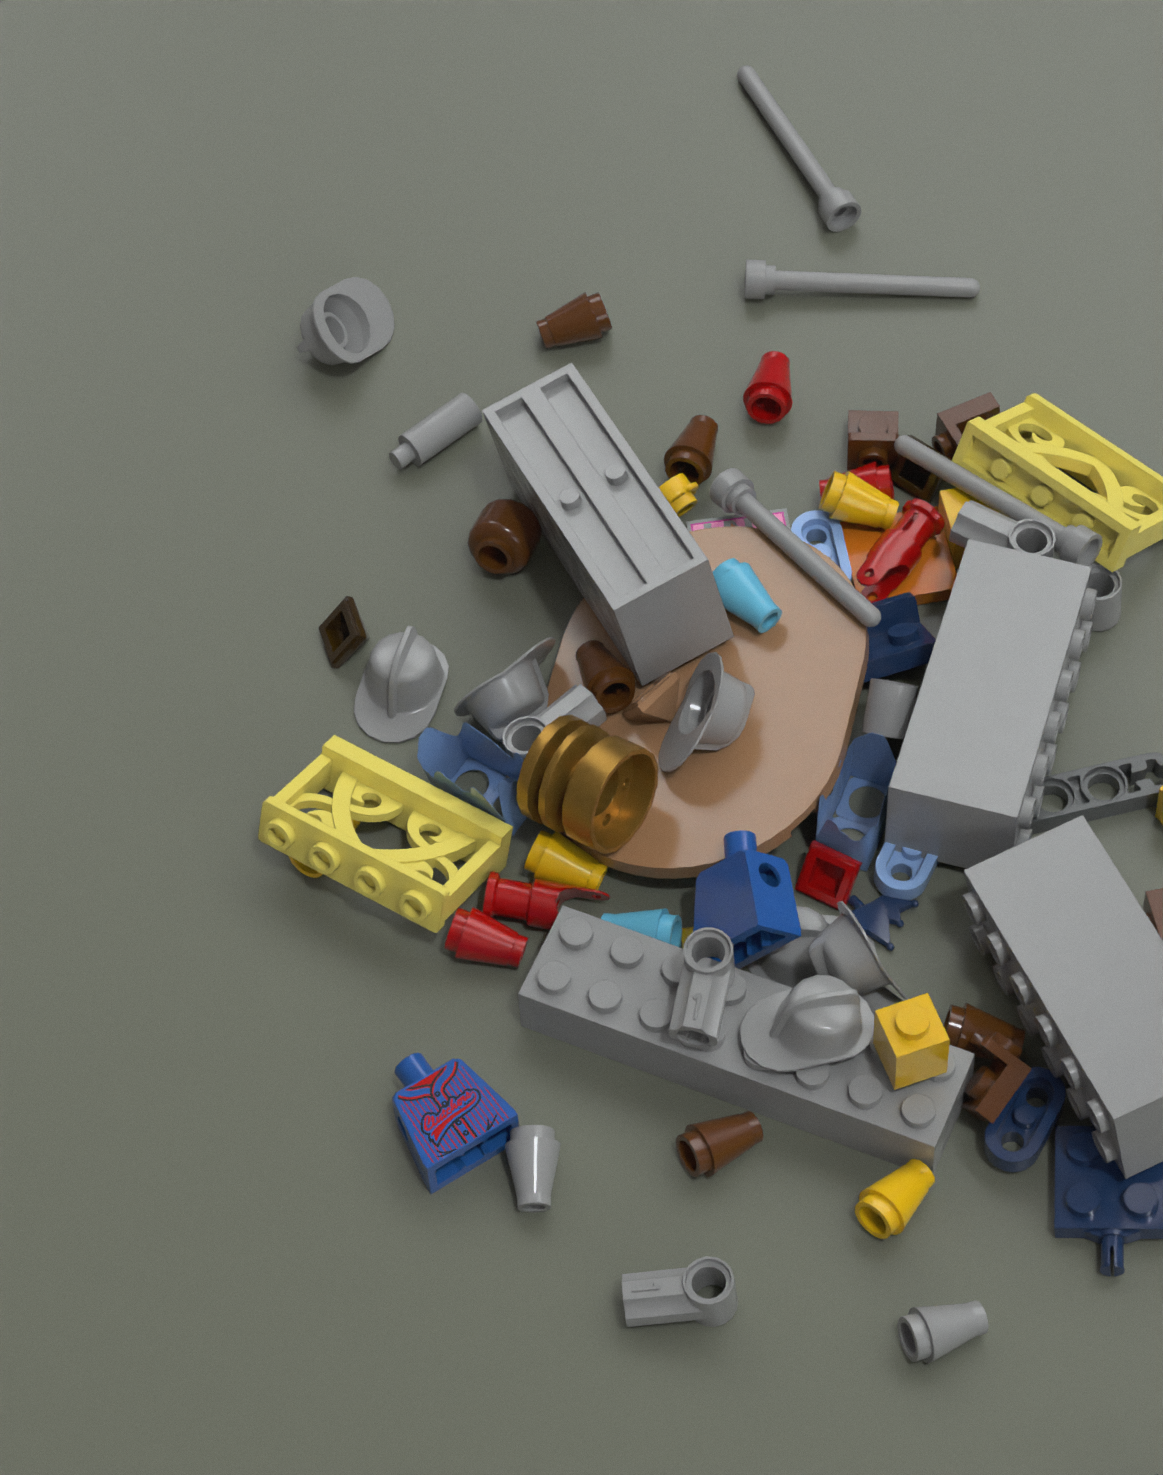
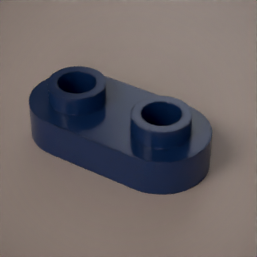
M1031 1067L1032 1070L993 1124L988 1123L984 1138L986 1157L995 1167L1003 1171L1019 1172L1031 1167L1038 1159L1063 1112L1066 1097L1064 1083L1060 1077L1055 1078L1051 1071L1046 1068ZM1039 1098L1045 1102V1105L1033 1107L1028 1104L1027 1100ZM1007 1142H1015L1021 1146V1149L1012 1152L1006 1150L1002 1145Z

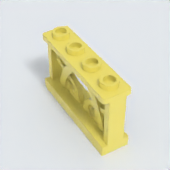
M1037 393L1028 395L1023 403L989 419L984 420L978 416L967 422L952 461L1065 527L1068 525H1074L1075 527L1084 525L1100 534L1103 540L1102 547L1095 561L1109 571L1114 572L1122 568L1127 558L1163 539V476ZM1057 468H1061L1062 470H1064L1065 472H1067L1068 474H1070L1071 476H1073L1074 478H1076L1077 480H1079L1080 482H1082L1083 484H1085L1097 493L1090 491L1089 489H1087L1086 487H1084L1083 485H1081L1080 483H1078L1077 481H1075L1074 479H1072L1071 477H1069Z
M333 735L322 746V753L274 797L269 796L262 803L258 838L261 842L400 914L410 921L437 933L444 926L445 920L489 877L491 871L500 873L506 867L513 826ZM324 788L332 792L333 797L331 798L325 795H320L318 793ZM304 808H316V809H321V810H313V811H310V812H308V813H304V812L300 811V809H304ZM351 819L361 822L388 821L406 831L407 840L412 848L373 849L360 841ZM461 859L466 863L458 870L452 862ZM432 868H437L444 874L447 879L444 885L433 880L434 872Z

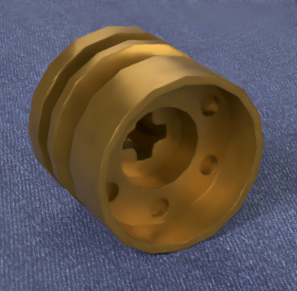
M572 714L559 716L542 730L532 743L523 761L517 782V803L521 814L535 822L544 824L558 833L565 831L566 835L602 854L616 852L635 835L652 806L658 785V764L655 755L642 746L618 735L609 736V733L594 724L590 725Z

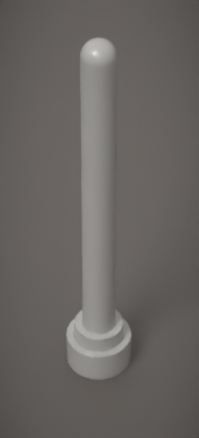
M742 66L737 72L738 80L818 195V213L828 229L833 232H840L850 228L859 219L862 211L861 206L850 191L834 186L756 71L751 66Z
M746 259L745 299H764L765 294L774 295L775 290L969 298L976 296L980 291L979 282L974 278L776 270L775 265H766V260Z
M902 435L895 440L894 448L898 454L999 513L1016 521L1035 518L1050 525L1056 537L1055 551L1060 554L1061 560L1091 566L1097 558L1103 541L1100 534L1084 525H1078L1077 527L1074 525H1068L1067 527L1061 525L910 436Z
M730 468L715 478L710 487L709 496L725 513L743 514L863 625L874 627L879 624L881 620L880 611L756 499L754 484L739 469Z

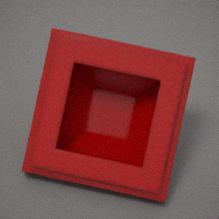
M814 840L811 842L795 890L838 910L837 903L839 901H843L847 905L862 862Z

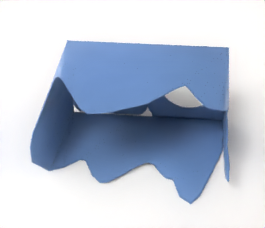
M467 722L463 723L461 731L457 736L449 735L432 727L424 729L419 736L417 759L430 784L513 826V836L527 819L526 816L521 814L517 803V782L524 761L521 755L515 752L514 757H510L495 742ZM479 770L488 776L489 786L482 795L474 787H470V792L463 791L455 784V781L467 771ZM498 797L503 818L493 807Z
M873 732L855 738L850 744L831 795L826 800L823 794L820 796L816 830L817 842L862 862L860 870L866 872L886 828L888 790L896 766V760L888 741L883 735ZM866 786L874 787L884 794L885 797L880 815L873 818H863L856 815L850 809L849 798L856 789ZM835 810H836V814H837L838 817H835V818H834V817H833V814H834V812H835ZM855 829L865 836L859 841H854L840 830Z

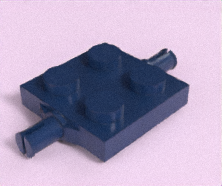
M1094 1125L1056 1126L1055 1238H1085L1101 1244V1274L1111 1276V1256L1113 1255L1114 1276H1120L1125 1272L1124 1244L1139 1239H1163V1162L1125 1179L1115 1160L1106 1163L1101 1157L1092 1137V1132L1096 1130Z

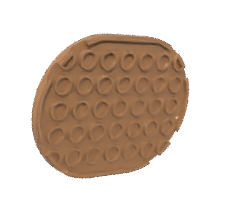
M724 526L690 531V534L709 560L712 572L721 563L732 558L737 559L740 563H749L773 602L782 610L781 618L767 632L760 633L751 624L725 609L734 637L669 671L671 673L675 672L680 677L677 713L685 698L693 672L700 660L708 653L717 652L722 657L725 672L754 688L755 695L746 725L740 736L729 746L719 750L694 749L681 766L672 772H664L659 767V752L671 722L628 720L623 715L624 709L614 713H606L607 720L599 727L609 733V736L618 735L646 748L655 755L658 764V785L652 806L643 824L631 840L616 852L602 854L566 835L565 831L560 832L603 865L629 874L651 878L678 879L698 877L700 872L725 859L723 838L727 833L739 830L755 833L757 851L766 854L792 837L791 831L806 819L812 811L814 813L818 811L820 796L823 794L825 800L827 799L840 775L869 658L868 628L758 528ZM804 542L852 585L849 578L835 562L817 548ZM583 598L573 613L563 635L547 688L549 693L547 707L574 685H583L576 660V652L587 641L597 640L603 643L632 672L585 598ZM634 675L635 695L633 700L655 680L642 686Z

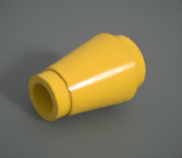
M833 471L822 494L819 509L828 512L830 519L876 528L880 527L886 530L893 523L899 502L891 499L888 495L850 471H847L845 475Z
M543 830L540 831L533 843L524 865L525 870L534 873V880L541 879L596 890L599 889L608 869L607 866L599 863L597 859L562 834L555 831L552 835Z
M910 1159L905 1165H902L862 1190L859 1194V1202L855 1206V1215L863 1228L880 1239H886L891 1234L898 1235L902 1233L929 1189L935 1183L932 1171L922 1161Z

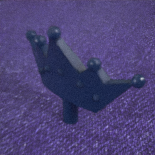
M852 895L848 900V903L855 909L852 910V913L864 929L866 935L887 947L889 951L895 948L893 943H890L889 924H895L900 928L903 927L904 922L901 920L900 913L919 906L918 900L910 901L883 895L866 905L856 895Z

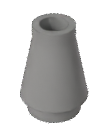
M524 1125L513 1128L510 1131V1141L505 1144L517 1195V1209L520 1211L543 1212L551 1209V1194L561 1143L555 1140V1130L551 1127Z
M977 1300L962 1304L912 1307L908 1315L898 1319V1336L906 1356L912 1362L923 1360L925 1363L930 1364L974 1337L986 1334L988 1332V1319L983 1306Z

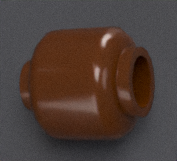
M497 499L489 502L481 510L469 532L467 543L471 555L484 570L494 574H513L521 571L530 561L540 542L542 530L533 511L523 503L512 499Z

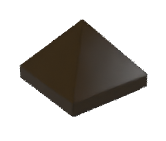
M908 435V436H910L911 438L915 439L916 441H918V442L922 443L923 445L929 447L930 449L934 450L935 452H937V453L941 454L942 456L948 458L947 456L943 455L942 453H940L939 451L935 450L934 448H932V447L929 446L928 444L924 443V442L921 441L920 439L916 438L915 436H913V435ZM900 454L891 470L893 483L918 499L931 504L942 482L941 478Z
M346 596L319 626L332 668H340L370 638L353 597Z

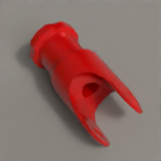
M917 498L908 500L902 507V517L892 529H886L869 550L867 559L857 571L858 582L865 586L861 594L871 603L886 599L892 591L900 586L921 560V550L928 540L935 535H939L944 529L945 522L943 516L928 502ZM870 572L869 577H866L865 574ZM870 596H875V597H877V599L872 600V601L869 600L868 598H869Z
M491 871L485 891L483 913L492 918L496 915L526 920L529 927L551 930L559 914L557 910L564 901L576 897L606 901L610 899V895L596 889L535 879L533 883L503 879L500 877L499 872Z

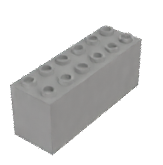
M572 362L482 410L513 490L521 502L535 514L543 536L642 686L734 637L709 560Z
M968 539L889 785L885 842L895 844V851L902 852V847L921 851V858H925L927 853L938 856V862L968 869L1032 838L1033 829H1030L1033 817L1038 818L1045 792V786H1042L1045 775H1051L1057 752V744H1055L1057 734H1062L1065 728L1070 704L1067 703L1070 692L1074 693L1077 687L1081 670V662L1078 661L1081 653L1087 652L1093 628L1091 619L1098 590L1089 588L1092 567Z
M1082 815L965 869L964 875L968 893L962 895V900L968 915L974 923L969 926V930L976 947L982 956L991 953L997 963L993 966V971L1001 989L1006 996L1015 993L1021 1005L1017 1006L1019 1017L1028 1034L1032 1037L1039 1033L1046 1046L1042 1047L1041 1050L1053 1076L1058 1078L1064 1075L1069 1083L1070 1088L1066 1089L1068 1099L1078 1118L1083 1120L1089 1117L1096 1130L1092 1132V1137L1101 1157L1106 1163L1115 1160L1125 1179L1163 1162V940Z

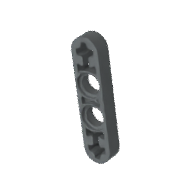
M1158 752L1145 753L1046 776L1042 785L1045 786L1044 796L1050 794L1058 795L1065 800L1067 806L1058 812H1049L1041 808L1038 818L1033 817L1030 829H1033L1032 835L1049 831L1082 815L1089 822L1157 806L1159 789L1163 784L1155 785L1152 779H1145L1146 773L1154 772L1157 778H1163V754ZM1126 776L1130 777L1129 783L1130 786L1134 785V792H1128V781ZM1104 782L1114 786L1118 794L1112 799L1100 800L1092 796L1088 789L1096 783Z

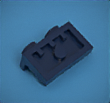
M910 592L873 602L872 604L881 613V620L878 625L867 627L869 634V658L864 683L870 681L871 678L878 679L928 664L936 639L920 623L915 596Z

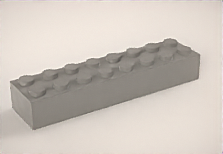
M564 905L562 906L518 993L521 1026L898 1166L905 1165L910 1159L920 1160L930 1168L934 1175L962 1110L961 1106L968 1096L965 1093V1088L973 1076L974 1053L949 1045L946 1073L894 1090L873 1045V1036L869 1046L859 1055L843 1061L789 1072H776L762 1068L746 1054L741 1044L740 1026L746 1012L758 1000L792 988L736 967L735 979L728 991L717 1046H707L704 1049L684 1046L681 1042L669 1037L670 1022L684 963L683 948ZM708 957L702 958L697 962L698 965L703 967H714L720 963Z

